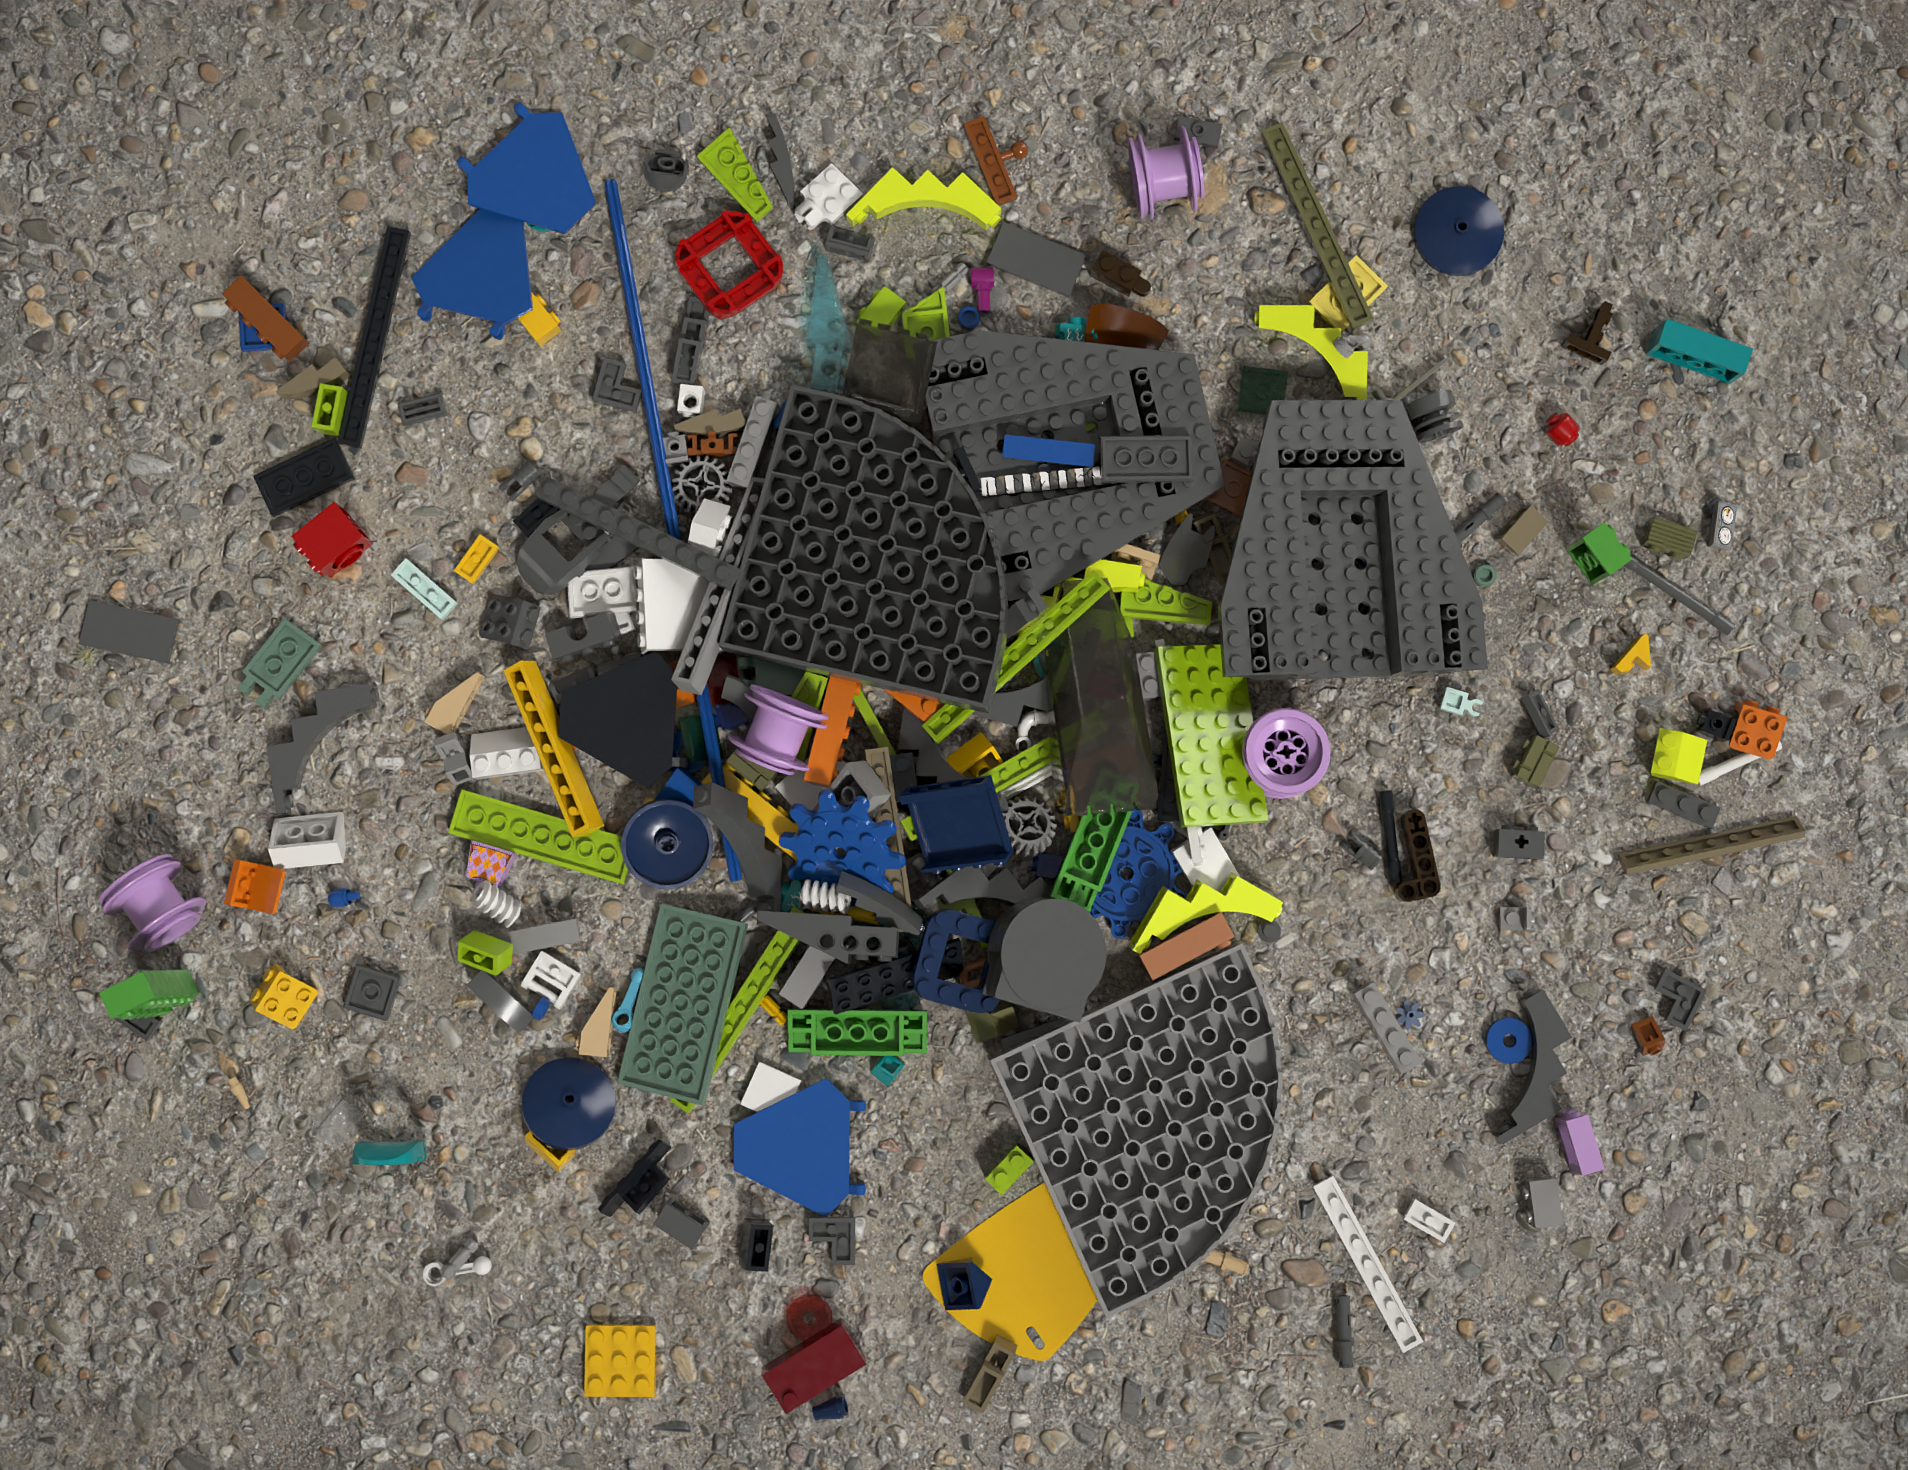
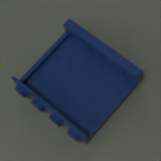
M991 775L907 787L898 796L901 805L908 804L926 863L921 869L922 873L931 872V874H937L948 869L959 871L970 866L981 868L986 864L999 866L1005 864L1013 854V848Z

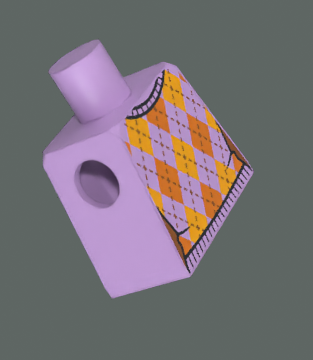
M471 840L466 877L477 880L474 890L485 880H488L491 885L501 887L517 853Z

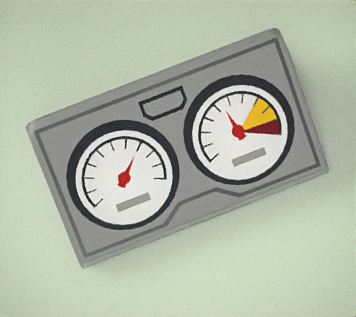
M1723 501L1714 503L1709 548L1732 550L1737 506Z

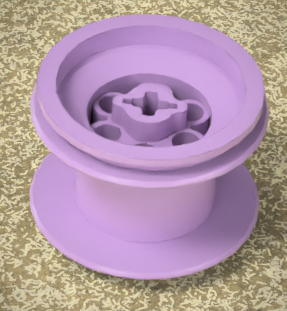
M1181 126L1180 144L1149 150L1144 146L1140 134H1137L1136 141L1134 142L1132 137L1128 138L1131 178L1140 220L1145 218V214H1148L1149 219L1153 220L1155 202L1187 196L1192 211L1196 213L1198 209L1197 195H1199L1200 199L1205 197L1202 163L1196 137H1191L1189 142L1187 131L1184 126Z
M751 684L750 689L753 693H745L744 696L754 702L758 709L746 738L737 735L727 736L729 741L741 747L736 748L735 752L749 761L783 774L794 775L795 770L793 769L809 771L810 767L797 759L796 756L808 727L826 729L827 725L822 720H828L829 715L785 694Z
M1290 708L1269 711L1253 721V724L1246 733L1242 749L1243 762L1251 779L1264 789L1265 796L1278 799L1291 798L1313 788L1326 773L1331 754L1327 734L1316 719L1305 712ZM1284 733L1287 739L1285 741L1279 740L1278 734ZM1295 739L1301 745L1300 748L1294 746ZM1266 742H1271L1273 744L1272 751H1267L1265 749ZM1284 747L1286 751H1293L1286 759L1284 755L1277 754ZM1297 755L1302 756V764L1296 762ZM1268 759L1275 760L1276 765L1274 768H1270L1267 765ZM1284 765L1290 766V774L1283 772Z
M171 854L157 856L131 869L113 882L99 898V904L103 907V914L115 915L125 912L138 930V933L128 944L130 951L136 952L145 949L147 952L161 949L183 936L201 919L200 912L204 909L207 900L203 897L187 901L183 899L171 882L180 871L181 863L174 861L175 859Z

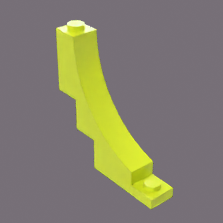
M892 167L846 214V219L854 227L857 223L861 224L868 217V212L878 220L887 214L902 209L935 207L961 214L977 223L986 231L990 226L993 228L999 223L1002 208L963 172L948 187L940 182L929 170L911 185Z
M1259 305V311H1255V324H1259V329L1283 332L1306 342L1315 348L1331 365L1341 383L1345 398L1367 400L1368 351H1353L1349 358L1342 356L1332 343L1337 337H1341V328H1314V305Z
M1101 559L1085 570L1084 579L1094 570L1111 588L1105 594L1122 591L1136 593L1139 592V586L1144 587L1146 573H1142V566ZM1070 577L1055 586L1053 597L1040 595L1048 607L1045 614L1083 579ZM1031 626L1021 631L1018 635V638L1021 635H1023Z
M1232 872L1220 892L1197 879L1186 899L1162 886L1128 946L1141 954L1143 950L1149 947L1152 935L1163 940L1172 931L1190 920L1216 912H1243L1272 922L1274 918L1280 915L1283 902Z

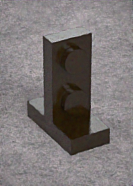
M1604 301L1598 307L1585 339L1569 334L1564 339L1561 347L1600 365L1606 363L1612 352L1597 345H1599L1604 333L1601 331L1604 324L1608 325L1613 313L1610 310L1613 304Z

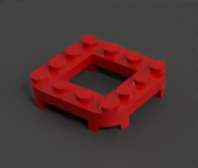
M729 210L721 212L719 218L689 238L681 239L675 252V266L678 273L705 309L720 320L739 314L773 291L783 278V261L780 254L777 255L752 222V217L747 213L729 212ZM734 237L758 268V271L729 291L722 292L699 260Z

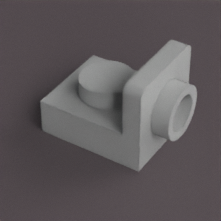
M1498 907L1499 930H1531V926H1534L1535 915L1534 912H1531V907Z

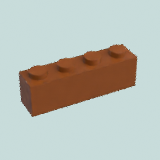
M242 275L222 293L227 299L224 303L234 313L238 310L243 315L240 319L249 328L254 326L258 330L256 335L265 344L269 341L274 346L271 350L280 359L285 357L291 362L309 344Z

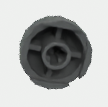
M658 149L655 154L650 155V152L646 154L643 165L644 176L648 184L661 192L674 191L685 183L689 163L687 159L684 161L681 158L679 152L669 149Z

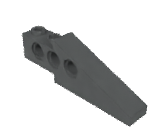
M758 911V921L844 963L851 964V955H854L855 960H868V956L878 957L877 961L892 962V957L898 958V928L853 926L854 918L852 916ZM831 935L833 944L828 948L823 947V937ZM850 936L855 937L856 946L852 949H847L845 940ZM878 938L880 946L876 950H870L868 947L869 940Z

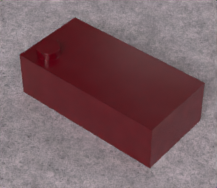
M840 1318L762 1367V1377L785 1414H788L865 1366L866 1358L844 1321Z

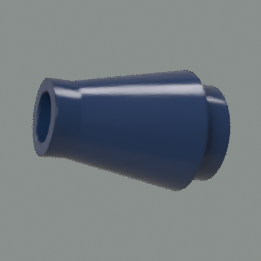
M835 1396L812 1407L813 1416L816 1421L822 1419H843L849 1413L848 1404L844 1396Z

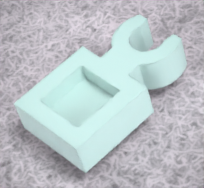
M1445 687L1439 709L1459 716L1463 715L1465 710L1471 717H1478L1480 713L1474 712L1472 706L1473 704L1481 706L1483 702L1479 699L1469 701L1467 700L1469 693Z

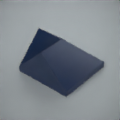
M972 1257L937 1264L945 1310L980 1309L992 1278L973 1263Z

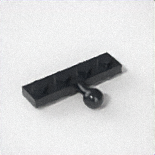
M1164 730L1157 820L1180 822L1167 732Z

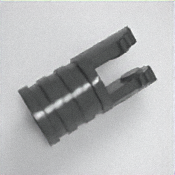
M527 460L520 469L508 477L498 488L501 491L506 490L516 480L520 486L508 497L513 502L542 474Z
M1351 829L1348 835L1360 845L1358 850L1345 840H1342L1339 845L1353 857L1364 863L1365 866L1369 867L1370 870H1373L1384 854L1380 853L1379 850L1375 849L1368 841Z

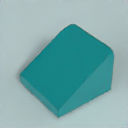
M882 1056L872 1069L871 1074L886 1086H889L905 1064L895 1056Z

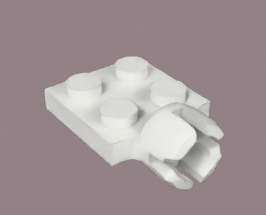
M831 163L800 191V196L804 201L795 208L794 215L800 224L804 220L806 221L803 227L807 230H813L824 221L833 225L863 198V193Z

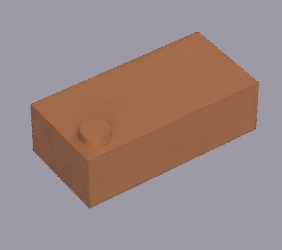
M1219 912L1136 956L1148 979L1154 980L1217 946L1220 950L1230 945V939L1234 938V935L1222 912Z

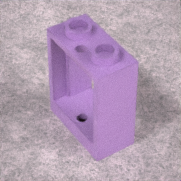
M1574 1109L1560 1112L1561 1116L1555 1117V1122L1570 1171L1583 1176L1604 1170V1164L1589 1115L1581 1113L1579 1110L1574 1111Z

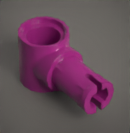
M993 267L971 268V287L976 292L977 311L990 312V291L994 287Z

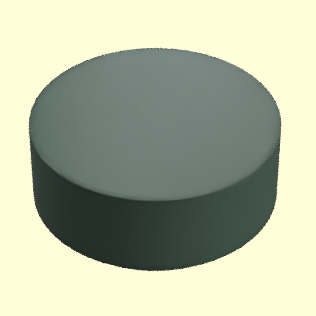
M1488 564L1478 566L1473 572L1475 584L1482 588L1491 586L1497 578L1496 570Z

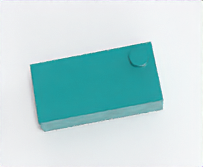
M1666 319L1654 329L1645 355L1731 384L1745 374L1753 348Z

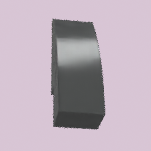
M481 970L466 985L518 1033L534 1019L531 1017L532 1012L492 974Z

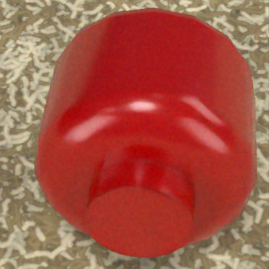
M1554 413L1547 419L1548 425L1545 428V433L1556 445L1569 446L1579 437V425L1568 413Z

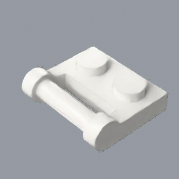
M541 951L522 981L521 987L526 990L529 988L542 997L547 998L550 1002L554 1003V1007L560 1010L582 974L548 953ZM538 975L561 989L560 996L535 982L534 977Z

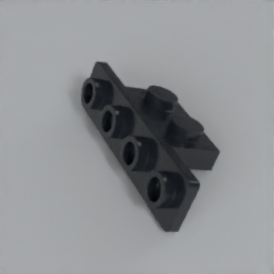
M660 1139L654 1142L642 1159L633 1165V1169L628 1175L618 1182L614 1191L603 1199L598 1211L611 1217L625 1201L636 1213L641 1214L670 1181V1178L659 1168L657 1163L670 1150L671 1146Z

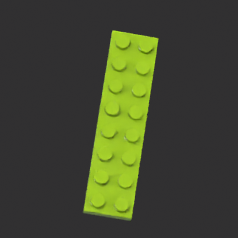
M461 789L448 831L449 834L619 884H625L629 870L622 857L621 836L598 829L587 836L572 837L565 819Z

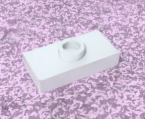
M1414 1198L1402 1218L1445 1243L1455 1225V1222Z

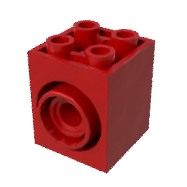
M335 502L291 536L295 541L293 544L295 549L301 555L304 554L306 558L310 559L307 561L308 565L321 576L325 574L330 578L357 561L363 552L373 545L349 513Z

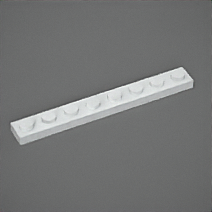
M1331 1175L1313 1185L1312 1187L1401 1352L1404 1353L1423 1343L1421 1336L1334 1176Z

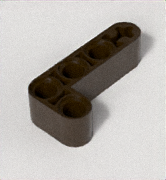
M1418 809L1408 810L1402 814L1401 825L1414 879L1400 882L1395 886L1394 896L1401 902L1434 897L1441 889L1425 815ZM1412 816L1417 817L1418 821L1409 823L1408 818ZM1420 828L1421 832H1414L1411 834L1410 830ZM1416 836L1421 837L1423 840V845L1420 849L1416 848L1413 844V839ZM1421 858L1428 862V868L1425 871H1422L1418 866ZM1427 880L1433 884L1431 893H1426L1423 889V885ZM1404 885L1408 886L1411 890V895L1408 898H1404L1401 894V889Z

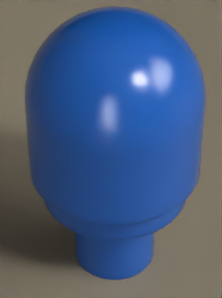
M341 888L332 890L328 894L327 899L332 907L338 908L348 906L352 903V900H358L361 896L359 890L350 891L349 889Z

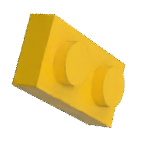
M480 534L454 572L474 585L500 548Z

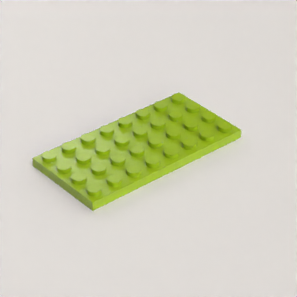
M1220 644L1161 646L1155 648L1181 828L1264 823L1269 821L1264 789L1251 779L1243 762V741L1247 731L1253 724L1247 679L1244 677H1223Z

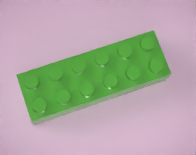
M185 969L142 971L99 992L110 1018H120L123 1021L128 1018L131 1020L134 1018L165 1016L173 1012L172 1007L179 1005L182 1007L194 1001L193 997L199 995V992L189 970Z

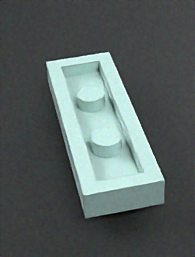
M406 558L391 574L393 578L441 620H444L458 604Z

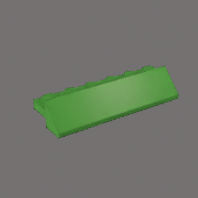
M1100 768L1050 897L1071 901L1090 913L1097 892H1101L1134 809L1132 804L1139 789V784L1107 769Z
M788 1009L789 1052H811V1055L904 1056V1053H927V1010L852 1009L834 1014L832 1009Z

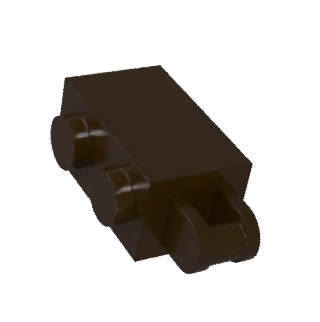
M1104 250L1101 251L1091 269L1090 277L1130 297L1132 292L1140 297H1146L1151 289L1150 282L1140 277L1142 273L1140 269Z

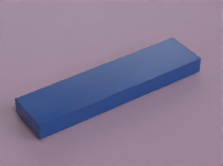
M1005 435L1002 457L1093 467L1095 444Z

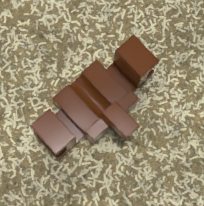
M708 431V439H701V450H698L697 434L688 435V440L692 441V448H688V456L696 457L700 455L703 458L706 455L710 458L735 456L738 447H734V440H739L738 434H728L729 449H725L724 439H716L715 431ZM714 442L716 446L710 448L709 444Z

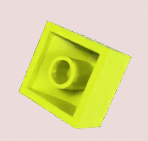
M1660 728L1651 776L1698 785L1707 740L1684 732Z

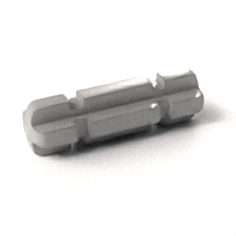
M963 263L957 265L955 271L952 270L941 280L940 285H936L931 290V293L933 294L943 287L945 292H949L961 281V277L964 278L969 273L968 267Z
M468 1239L463 1244V1249L460 1247L449 1259V1264H445L440 1269V1274L444 1278L450 1280L456 1274L454 1271H458L471 1257L470 1253L474 1254L479 1246L474 1240Z

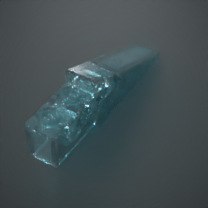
M818 255L807 338L808 348L815 349L810 389L838 395L839 390H843L844 376H841L842 368H846L847 354H844V352L853 353L828 257ZM833 322L841 324V327L836 331L829 329V325ZM830 344L838 346V350L834 353L828 352L826 348ZM827 366L835 368V372L831 375H827L823 371Z

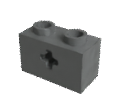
M1501 825V829L1494 830L1493 857L1544 859L1545 832L1538 831V827L1524 826V830H1515L1514 825ZM1515 839L1523 841V845L1515 844Z

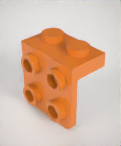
M1745 699L1744 703L1736 701L1734 710L1738 711L1739 715L1729 741V746L1732 749L1773 759L1788 717L1780 713L1781 709L1767 705V708L1764 709L1758 707L1759 703Z
M234 859L224 904L275 914L284 883L285 870Z

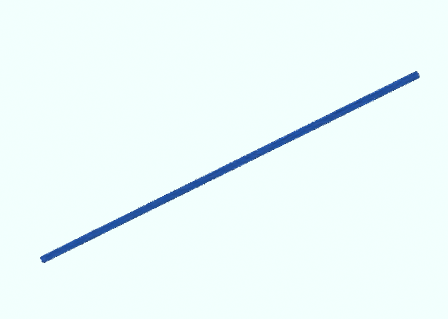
M612 179L605 181V189L668 535L681 540L669 469L665 461L666 454L618 185L616 180ZM706 683L702 695L696 694L710 774L713 783L726 788L708 685ZM721 832L729 880L731 882L742 880L739 860L729 841Z

